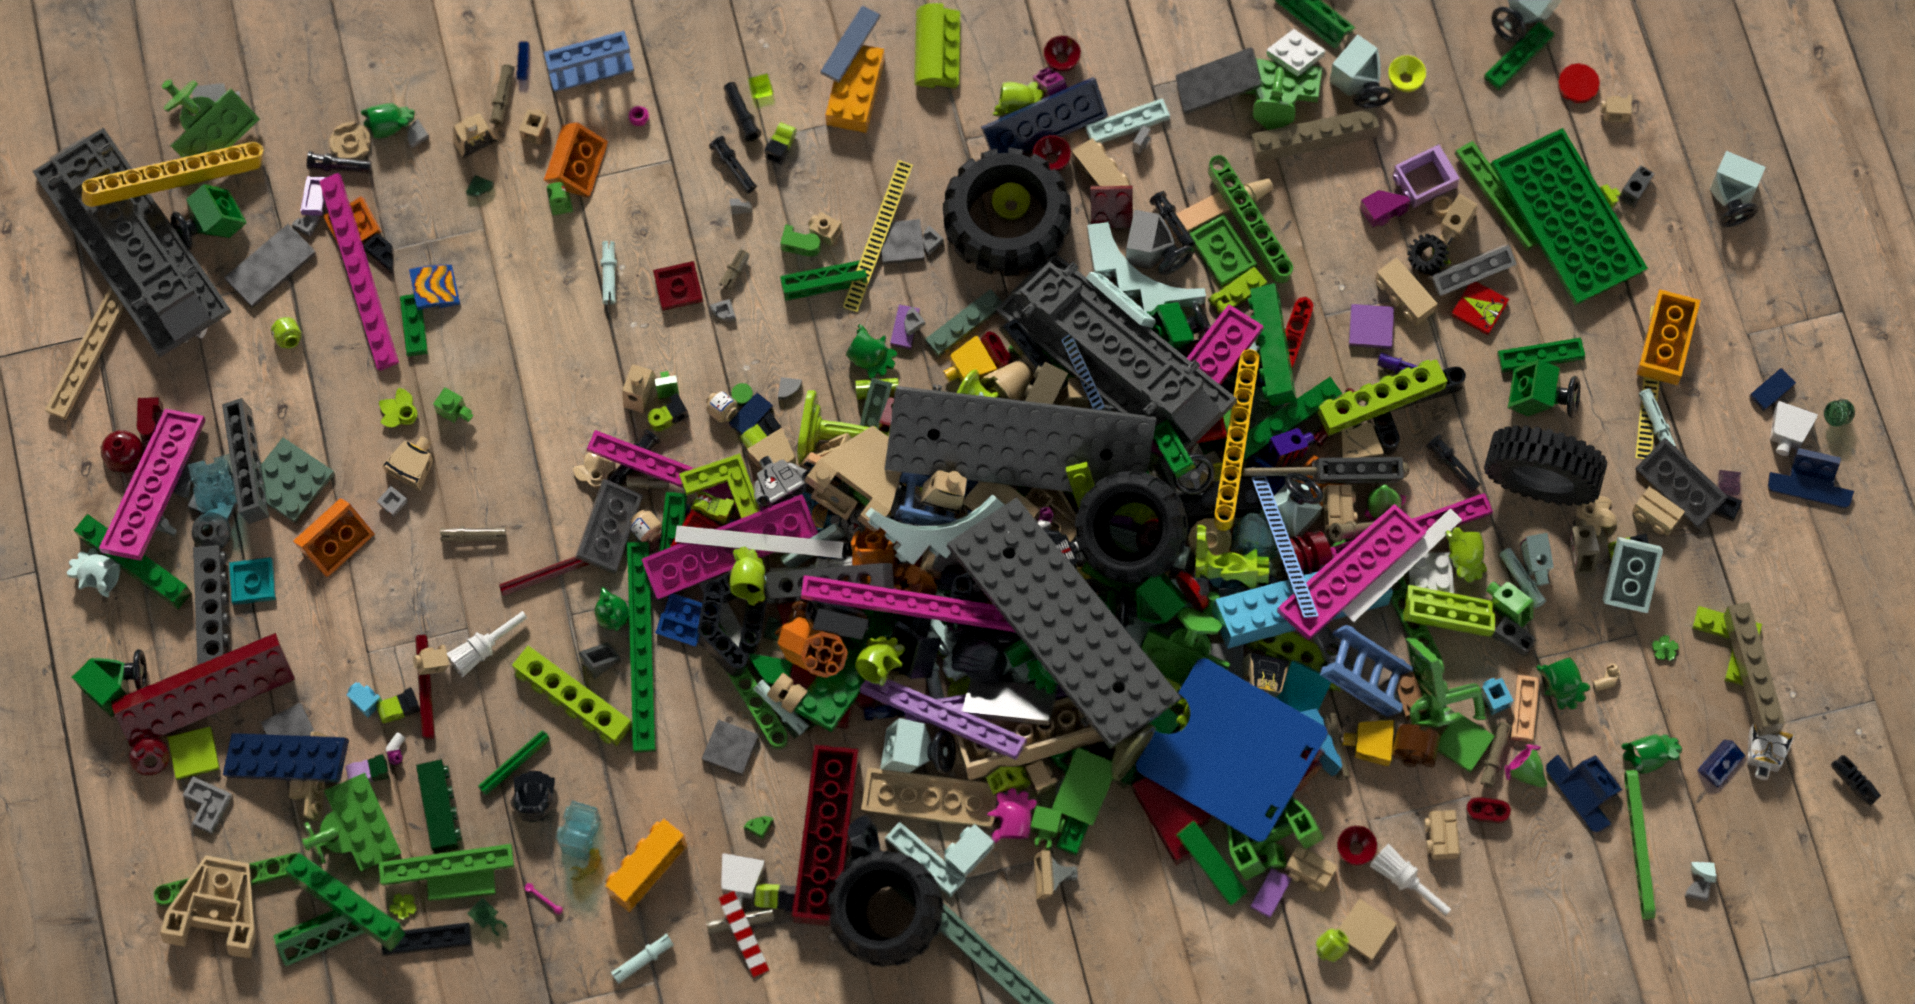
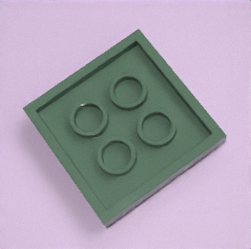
M282 437L261 464L267 505L294 523H297L335 473L332 469Z

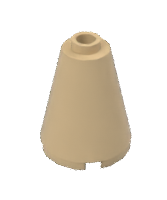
M1021 358L985 375L980 383H983L987 391L991 393L998 392L1000 398L1019 400L1034 379V373Z

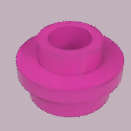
M642 106L633 107L628 114L630 123L635 126L645 125L649 120L648 110ZM637 115H642V116H643V117L640 118V119H636V118H635Z

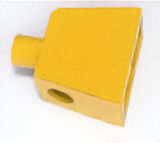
M975 336L950 355L952 367L944 370L943 374L948 382L960 378L961 382H963L971 370L977 369L980 375L979 381H981L985 375L996 371L997 368L979 337Z
M1394 720L1359 722L1356 733H1343V745L1355 746V758L1390 766Z

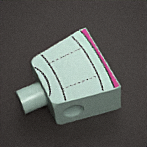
M1548 533L1526 536L1520 542V547L1527 574L1529 576L1535 575L1537 586L1549 584L1548 572L1554 568ZM1536 560H1539L1542 565H1539Z

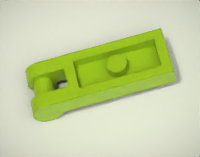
M1253 267L1218 293L1211 295L1208 302L1218 309L1217 312L1220 315L1228 304L1236 308L1251 297L1250 289L1265 286L1267 281ZM1225 298L1228 303L1224 304L1221 300Z

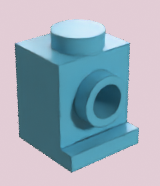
M1492 678L1483 683L1481 692L1490 709L1491 716L1512 706L1514 700L1502 678L1497 680ZM1492 694H1497L1499 698L1493 699Z
M357 682L349 688L346 694L349 701L367 718L377 710L376 705L382 701L381 697L368 685L363 687Z

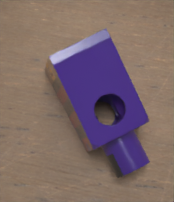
M1298 428L1273 436L1269 439L1262 456L1269 468L1285 467L1303 458L1308 447L1315 444L1314 436L1310 432L1303 435Z

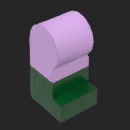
M384 754L346 766L348 780L362 773L366 774L369 782L390 778Z

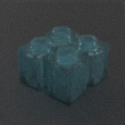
M230 454L213 458L214 463L208 465L205 460L188 464L191 480L195 486L193 490L196 504L201 512L218 508L217 503L224 501L227 506L237 503Z
M1258 514L1246 515L1241 519V522H1238L1233 527L1230 551L1246 555L1257 549L1258 557H1269V560H1271L1280 552L1268 521L1263 520ZM1284 523L1285 528H1286V531H1287L1288 524H1287V523Z
M573 800L570 807L566 806L563 814V819H566L563 827L558 828L556 833V839L562 853L584 860L588 859L593 839L602 820L600 815H598L599 811L596 807Z

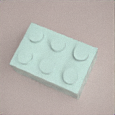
M1617 537L1602 599L1603 602L1612 606L1648 613L1663 553L1661 546Z

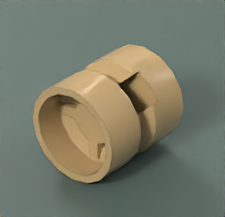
M783 673L768 691L767 696L776 703L781 702V707L792 714L796 705L808 691L799 684L794 685L793 680ZM784 690L788 691L787 695L783 692Z

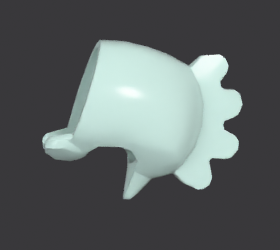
M91 548L88 553L80 552L78 559H71L69 561L71 568L67 571L68 577L79 580L78 587L80 590L89 586L95 587L103 596L109 597V592L115 587L119 579L120 565L107 556L99 555L95 548Z

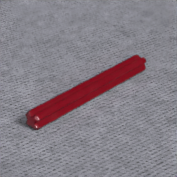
M574 556L501 583L499 588L501 594L506 596L587 566L589 563L579 560Z
M417 635L415 637L416 655H419L421 650L428 648V638L426 635ZM418 673L422 737L428 740L435 737L430 674L419 675Z

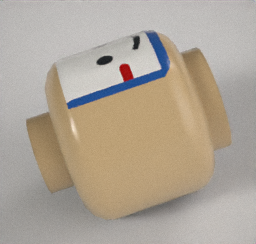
M724 391L717 392L716 394L712 393L706 400L707 413L720 423L730 422L738 413L737 401Z
M641 510L631 518L630 530L641 542L650 541L652 543L661 536L662 523L651 511L645 512Z

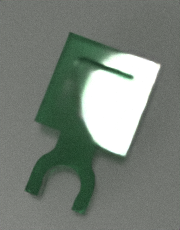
M483 898L467 913L483 929L487 925L491 926L492 932L497 937L500 934L495 930L496 925L501 924L505 928L508 926L502 920L495 918L499 912Z

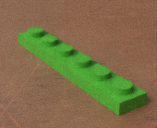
M1471 141L1457 149L1454 153L1524 248L1528 251L1538 245L1492 166L1476 144Z
M512 844L379 862L380 883L382 886L515 867Z

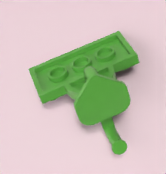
M1257 59L1263 87L1246 93L1256 95L1253 117L1267 130L1285 127L1294 122L1296 111L1294 106L1297 100L1318 103L1322 67L1311 66L1297 77L1275 61Z
M170 79L166 80L162 85V89H166L173 97L163 109L169 112L178 105L182 106L179 119L185 131L170 144L181 158L231 147L260 118L231 88L214 102L204 96L189 97L198 85L194 80L189 82L180 91Z
M1209 592L1207 594L1208 607L1202 613L1192 608H1182L1178 613V618L1185 626L1174 630L1170 637L1150 628L1141 649L1161 674L1182 686L1196 662L1202 658H1206L1226 670L1230 666V663L1210 655L1211 643L1206 635L1218 634L1222 627L1220 621L1211 617L1215 599L1220 598L1216 592Z
M1414 636L1406 638L1410 665L1413 667L1412 672L1415 673L1423 696L1410 709L1411 723L1420 727H1439L1454 723L1458 720V715L1451 708L1443 706L1473 698L1475 708L1473 718L1485 720V708L1480 686L1471 683L1448 690L1447 683L1443 681L1442 673H1444L1442 661ZM1428 709L1427 714L1420 716V710Z
M365 773L324 790L332 812L326 815L322 821L318 834L314 835L309 823H304L308 838L302 839L303 845L307 851L310 848L313 849L321 865L326 863L320 849L323 846L334 853L344 854L351 852L360 872L379 864V862L401 854Z

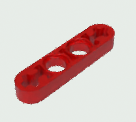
M1300 297L1296 300L1285 330L1287 341L1293 340L1297 344L1296 348L1288 349L1292 369L1313 312L1314 305L1308 297ZM1303 304H1306L1307 309H1305L1303 317L1299 316ZM1297 321L1303 324V329L1296 331L1291 325Z

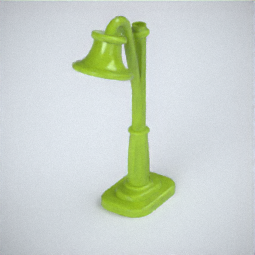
M977 369L971 370L967 374L957 393L978 396L982 392L986 397L1000 398L998 392L991 393L981 385ZM808 390L798 439V464L811 452L815 451L820 440L827 441L845 433L854 438L870 427L823 420L821 406L818 405L817 392L815 390ZM881 431L886 436L889 435V432Z

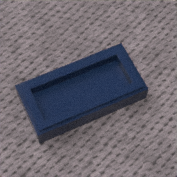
M1780 368L1755 389L1749 397L1765 411L1794 387L1796 382Z
M756 393L729 422V426L742 435L745 431L762 421L764 416L773 409V404L759 393Z

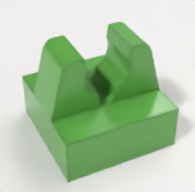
M669 371L660 372L661 378L655 379L658 398H667L676 393L679 395L676 375L669 376Z
M1270 843L1265 845L1266 848L1259 852L1261 856H1267L1268 858L1267 862L1262 863L1264 868H1286L1287 864L1282 845Z

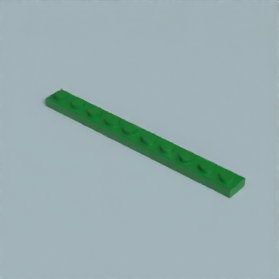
M649 542L627 543L634 753L656 752L651 582L641 560L650 556Z

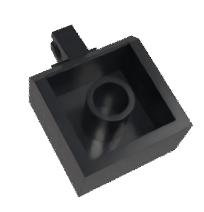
M914 617V620L898 621L893 627L891 638H896L898 644H902L905 647V651L898 656L902 666L895 668L910 679L931 678L941 637L930 630L931 619Z

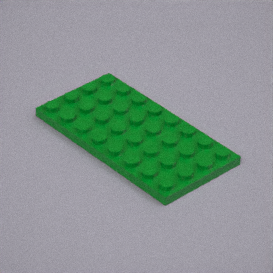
M1563 128L1491 162L1490 165L1575 306L1647 271V265Z

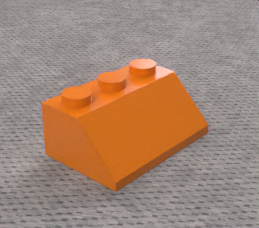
M578 122L562 125L544 181L548 184L561 182L564 184L566 192L590 197L608 141Z
M340 498L295 538L293 542L328 577L374 536L375 533L351 504Z

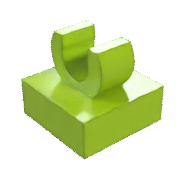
M1605 184L1600 187V190L1613 209L1619 201L1617 197L1622 194L1618 188L1611 190L1609 185Z

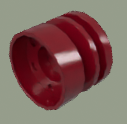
M1320 530L1306 533L1302 538L1300 536H1294L1292 539L1289 538L1303 575L1320 571L1333 559L1327 538Z

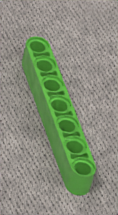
M1222 155L1213 156L1208 166L1209 177L1229 206L1273 279L1278 283L1288 282L1293 272L1292 262L1228 160ZM1220 165L1223 169L1216 170L1213 166ZM1225 182H1230V183H1232L1234 186H1233V187H1226V186L1224 185V183H1225ZM1241 199L1244 201V204L1239 205L1234 200ZM1251 216L1255 221L1249 222L1245 217ZM1256 234H1264L1266 238L1259 239ZM1274 251L1277 255L1274 257L1269 256L1267 252ZM1284 268L1288 271V273L1282 274L1278 271V269Z

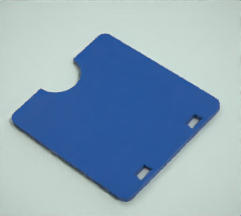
M1202 658L1196 662L1178 692L1186 699L1190 707L1191 715L1187 726L1175 734H1162L1155 731L1151 741L1138 759L1136 768L1140 774L1257 842L1265 841L1328 735L1327 729L1324 725L1214 662ZM1308 746L1313 750L1305 761L1300 756L1305 747ZM1272 805L1278 809L1270 820L1265 815Z

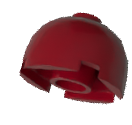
M116 430L108 434L103 439L100 447L101 458L105 466L112 472H123V474L136 470L145 452L141 440L127 430Z

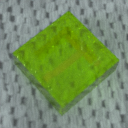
M768 73L748 78L753 99L774 94Z

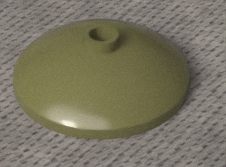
M1148 724L1114 746L1117 749L1112 759L1111 774L1115 781L1121 780L1140 758L1155 733L1156 727L1154 725Z

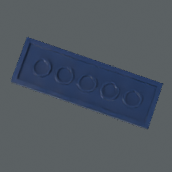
M1092 77L982 126L981 129L989 151L997 149L998 154L1008 153L1009 148L1022 149L1026 153L1033 150L1035 144L1043 137L1053 135L1062 137L1109 115L1097 81Z
M232 733L223 776L227 778L341 782L349 740L345 737Z

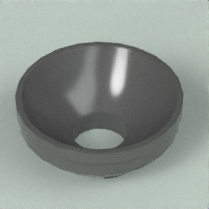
M218 513L202 514L193 523L191 531L193 541L198 547L219 545L222 549L231 537V526L228 520ZM210 524L213 527V534L205 537L202 529L205 525Z

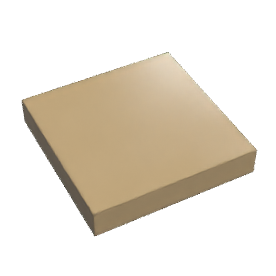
M1359 898L1339 929L1347 935L1349 939L1348 945L1372 961L1397 923Z

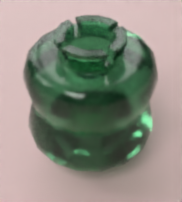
M1838 399L1829 402L1825 406L1823 415L1828 424L1839 427L1853 421L1855 408L1847 399Z

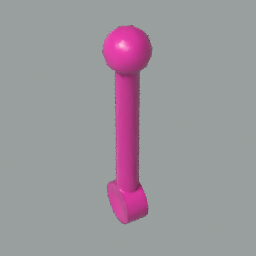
M527 883L525 885V890L528 893L532 892L553 908L556 914L562 913V907L556 906L534 889L533 884Z

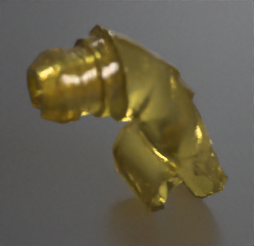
M598 847L590 848L587 867L573 866L569 870H576L579 873L578 877L571 878L572 881H580L597 870L603 860Z

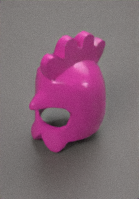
M1014 788L1009 789L1007 795L999 792L997 794L999 805L995 810L987 813V816L999 818L1001 823L999 829L993 832L992 840L996 844L1001 838H1029L1031 831L1030 811L1035 808L1036 801L1034 799L1028 800V793L1025 791L1017 795Z

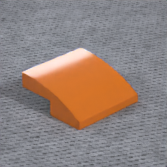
M362 196L350 203L362 243L371 239L376 233L382 232ZM327 213L323 217L338 244L330 215Z

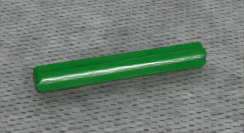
M543 730L540 731L478 785L479 790L484 795L489 794L550 740L549 735Z

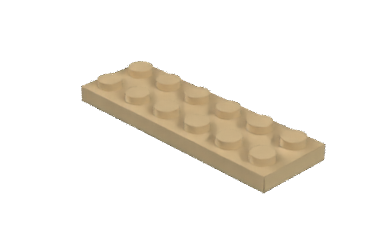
M867 768L861 811L864 813L973 826L975 824L980 828L993 829L995 817L987 816V813L996 809L997 795H993L989 784L984 782Z

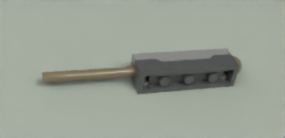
M1402 457L1318 458L1312 462V467L1243 468L1242 475L1287 476L1290 473H1299L1305 476H1313V481L1316 484L1397 483L1408 476L1410 469L1403 462Z

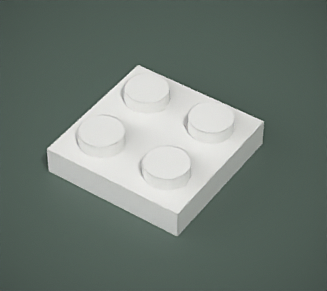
M1293 29L1268 48L1266 56L1298 77L1324 57L1325 49Z
M1450 552L1426 553L1408 570L1409 585L1454 593L1452 559L1448 556L1451 555Z

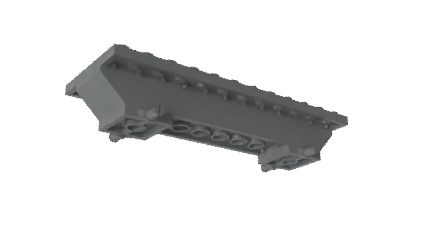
M104 127L87 138L84 136L50 157L48 162L32 171L159 358L232 313L150 194L94 207L86 206L82 202V185L85 180L132 169Z
M1053 254L1046 260V264L1036 267L1010 292V296L996 308L997 314L1007 322L1016 318L1041 350L1079 381L1081 379L1090 386L1076 372L1062 342L1063 338L1068 335L1075 340L1101 399L1113 406V409L1117 412L1156 417L1155 426L1168 419L1186 451L1237 403V398L1199 368L1201 365L1196 360L1191 362L1149 327L1138 324L1087 280L1084 275L1077 271L1079 268L1074 262L1069 264L1058 254Z
M937 384L933 385V390L896 386L884 470L931 476L936 471L948 473L956 471L967 480L1073 492L1066 473V467L1087 462L1095 485L1106 476L1119 472L1135 471L1147 473L1156 424V417L1113 412L1114 407L1111 405L1109 407L1105 405L1104 410L944 392L941 391V385H938L937 388Z
M1017 497L947 543V548L976 582V584L972 585L973 590L976 593L981 590L985 593L1083 714L1084 718L1080 719L1081 723H1084L1085 727L1091 724L1110 749L1180 701L1181 697Z

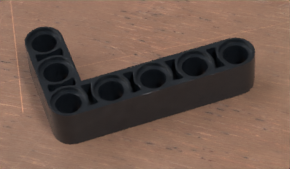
M1454 366L1442 370L1447 379V385L1444 390L1369 419V423L1373 425L1384 454L1390 455L1395 453L1400 441L1391 412L1461 390L1466 378L1464 369ZM1456 376L1460 381L1454 382L1450 377ZM1422 377L1415 378L1420 383L1426 381ZM1403 385L1396 386L1398 390H1406V387ZM1384 393L1376 394L1379 398L1387 397ZM1384 420L1387 425L1381 426L1377 421ZM1391 439L1395 444L1388 445L1384 440Z

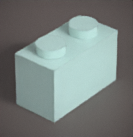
M975 824L971 828L967 827L959 836L961 839L956 844L951 843L944 852L946 854L944 856L945 862L964 879L994 848V841Z

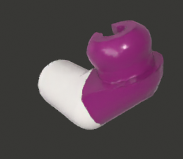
M1043 507L1040 510L1038 524L1043 530L1050 529L1054 514L1050 507Z
M398 732L386 747L388 761L393 765H397L403 760L399 747L406 738Z

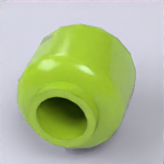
M279 318L271 327V334L276 344L281 348H293L301 340V330L293 318Z
M1328 929L1316 940V953L1324 961L1335 962L1348 951L1349 939L1340 929Z

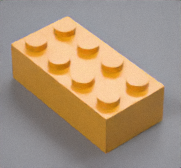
M863 45L839 83L833 82L825 113L827 126L867 133L885 62L883 48Z
M1659 289L1655 298L1636 375L1678 386L1701 300Z
M664 818L661 822L657 821L651 827V833L646 839L642 838L637 843L634 853L631 856L627 855L622 860L621 868L616 873L612 872L606 879L607 884L605 887L609 896L629 913L687 847L684 834Z

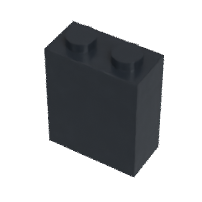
M808 600L804 613L812 629L861 640L864 633L868 632L870 621L863 609Z

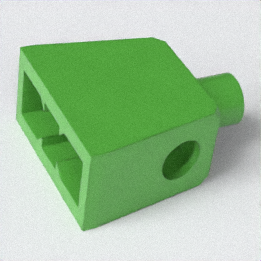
M1493 581L1487 587L1486 591L1493 596L1494 610L1503 618L1505 616L1522 628L1533 619V600L1513 584L1506 582L1501 587Z

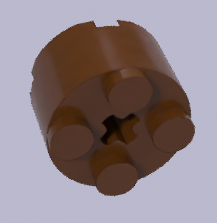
M909 563L896 564L893 567L894 589L936 595L937 585L934 583V575L928 569Z
M1400 725L1396 732L1392 757L1402 760L1403 765L1407 767H1416V764L1433 768L1437 758L1441 735L1430 728H1427V732L1420 730L1419 725Z

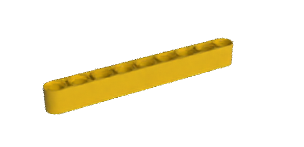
M250 142L91 178L83 182L82 202L86 206L94 207L256 170L262 165L263 147L259 143Z
M1252 349L1244 350L1239 360L1234 391L1237 403L1231 410L1214 516V525L1221 531L1229 530L1234 522L1259 365V355ZM1250 360L1253 364H1246L1245 361ZM1242 380H1249L1251 383L1245 384ZM1246 399L1248 402L1241 403L1238 400ZM1242 418L1245 421L1237 422L1235 419ZM1238 437L1241 439V441L1236 442L1233 441L1232 438ZM1236 457L1239 460L1231 461L1229 458ZM1232 476L1235 480L1229 481L1226 477ZM1230 496L1232 500H1224L1222 497ZM1225 515L1229 517V519L1221 520L1219 517Z

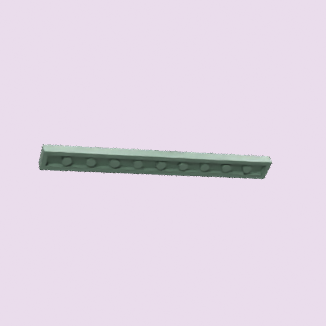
M892 887L901 897H903L911 906H913L916 909L915 903L912 897L908 894V892L897 887ZM944 904L940 932L1019 1004H1055Z

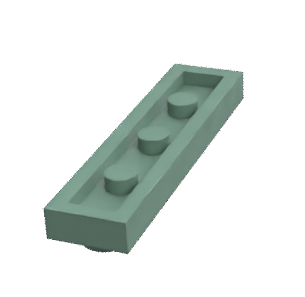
M992 289L988 290L925 338V342L938 357L996 314V308L1003 302Z

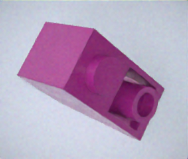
M1051 68L1041 69L1038 71V74L1033 76L1039 90L1044 91L1043 98L1067 89L1065 79Z
M1378 190L1361 199L1360 210L1372 228L1377 225H1385L1390 221V218L1396 215L1402 216L1409 209L1410 199L1407 196Z

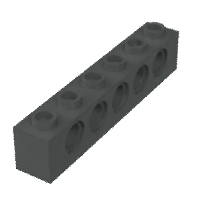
M242 398L222 404L238 512L248 524L269 518L252 409Z
M219 545L193 547L197 665L226 654L227 647H230V636L226 634V626H229V615L225 613V606L229 604L228 594L227 592L225 593L224 585L228 584L227 573L224 572L227 556L226 552H223ZM209 567H216L212 573H206ZM217 587L215 592L207 593L209 588ZM217 607L215 613L208 614L209 609ZM212 628H218L215 634L209 635V631ZM212 649H219L216 655H209Z
M892 563L766 573L767 599H775L776 603L789 602L788 598H795V602L808 601L800 599L804 575L845 582L850 577L851 583L868 585L867 577L870 576V586L894 589ZM792 582L793 588L790 591L789 585Z

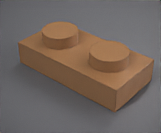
M1414 672L1400 675L1396 688L1399 701L1403 704L1402 710L1405 719H1410L1412 705L1422 697ZM1427 709L1420 710V716L1427 714Z

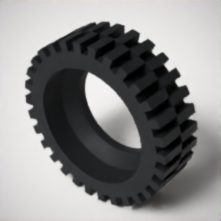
M1507 426L1504 429H1498L1492 435L1484 470L1490 480H1494L1495 484H1501V487L1504 489H1511L1510 492L1514 494L1520 493L1522 497L1527 498L1529 496L1533 498L1532 500L1538 501L1540 499L1544 500V503L1549 504L1550 502H1555L1556 505L1565 503L1567 506H1572L1574 503L1580 506L1582 503L1585 505L1590 504V502L1593 503L1599 498L1607 468V460H1605V455H1601L1602 452L1600 450H1595L1593 445H1586L1587 442L1583 440L1577 441V437H1567L1565 433H1554L1551 429L1544 431L1541 427L1531 429L1530 426H1523V428Z

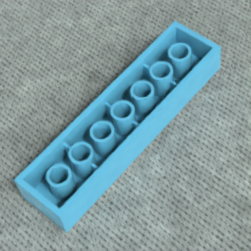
M1314 572V573H1311V574H1307V575H1303L1304 578H1305V581L1307 582V581H1308L1309 579H1311L1317 572ZM1290 579L1215 599L1212 614L1222 624L1220 633L1227 649L1296 630L1277 613V608L1294 594ZM1391 587L1367 610L1389 605L1393 594ZM1341 611L1332 620L1342 618L1347 615L1343 611Z

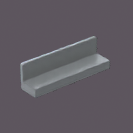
M1503 245L1433 275H1429L1427 279H1432L1437 295L1441 296L1517 264L1510 246Z

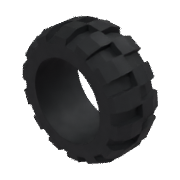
M1009 148L1008 153L998 154L997 149L981 153V159L977 161L973 158L969 159L958 168L957 177L954 176L950 179L945 190V200L943 203L944 230L948 242L955 246V253L966 263L974 262L977 270L991 275L994 270L1004 271V276L1020 275V270L1025 268L1032 272L1039 265L1046 264L1048 257H1051L1053 254L1056 255L1064 245V238L1069 233L1071 198L1066 190V182L1059 171L1051 170L1049 162L1037 154L1030 158L1024 156V150ZM1005 183L1022 185L1039 200L1045 210L1043 219L1032 231L1015 238L991 236L978 228L969 215L970 208L978 197Z

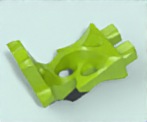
M1197 525L1195 578L1207 579L1213 587L1226 589L1235 588L1243 584L1255 589L1257 583H1269V557H1258L1257 549L1244 556L1234 552H1224L1215 556L1208 548L1206 527Z

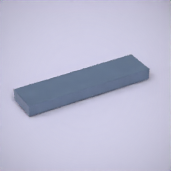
M863 5L861 6L821 69L822 75L838 83L841 81L880 19L879 13Z

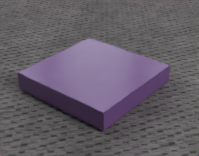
M1351 304L1349 346L1391 349L1394 307Z

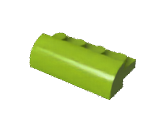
M943 3L922 5L916 10L914 85L934 88L938 85L956 89L959 86L960 11L944 8Z
M1408 585L1406 589V607L1403 611L1404 621L1485 637H1491L1494 634L1495 613H1493V601Z

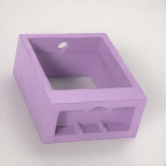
M1440 145L1395 165L1393 173L1394 182L1397 186H1401L1403 196L1409 197L1413 208L1457 188L1460 180ZM1433 161L1445 183L1417 196L1404 174Z

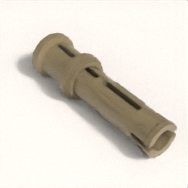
M1347 521L1345 524L1333 523L1330 526L1329 534L1334 542H1340L1343 539L1354 540L1375 521L1363 523Z

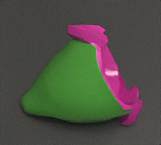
M1385 484L1376 487L1368 495L1367 509L1364 515L1369 519L1375 520L1394 504L1401 509L1406 502V496L1399 495Z
M1526 745L1527 749L1520 752L1508 766L1505 765L1506 780L1513 777L1523 783L1544 788L1547 786V781L1544 776L1543 763L1538 754L1541 746Z

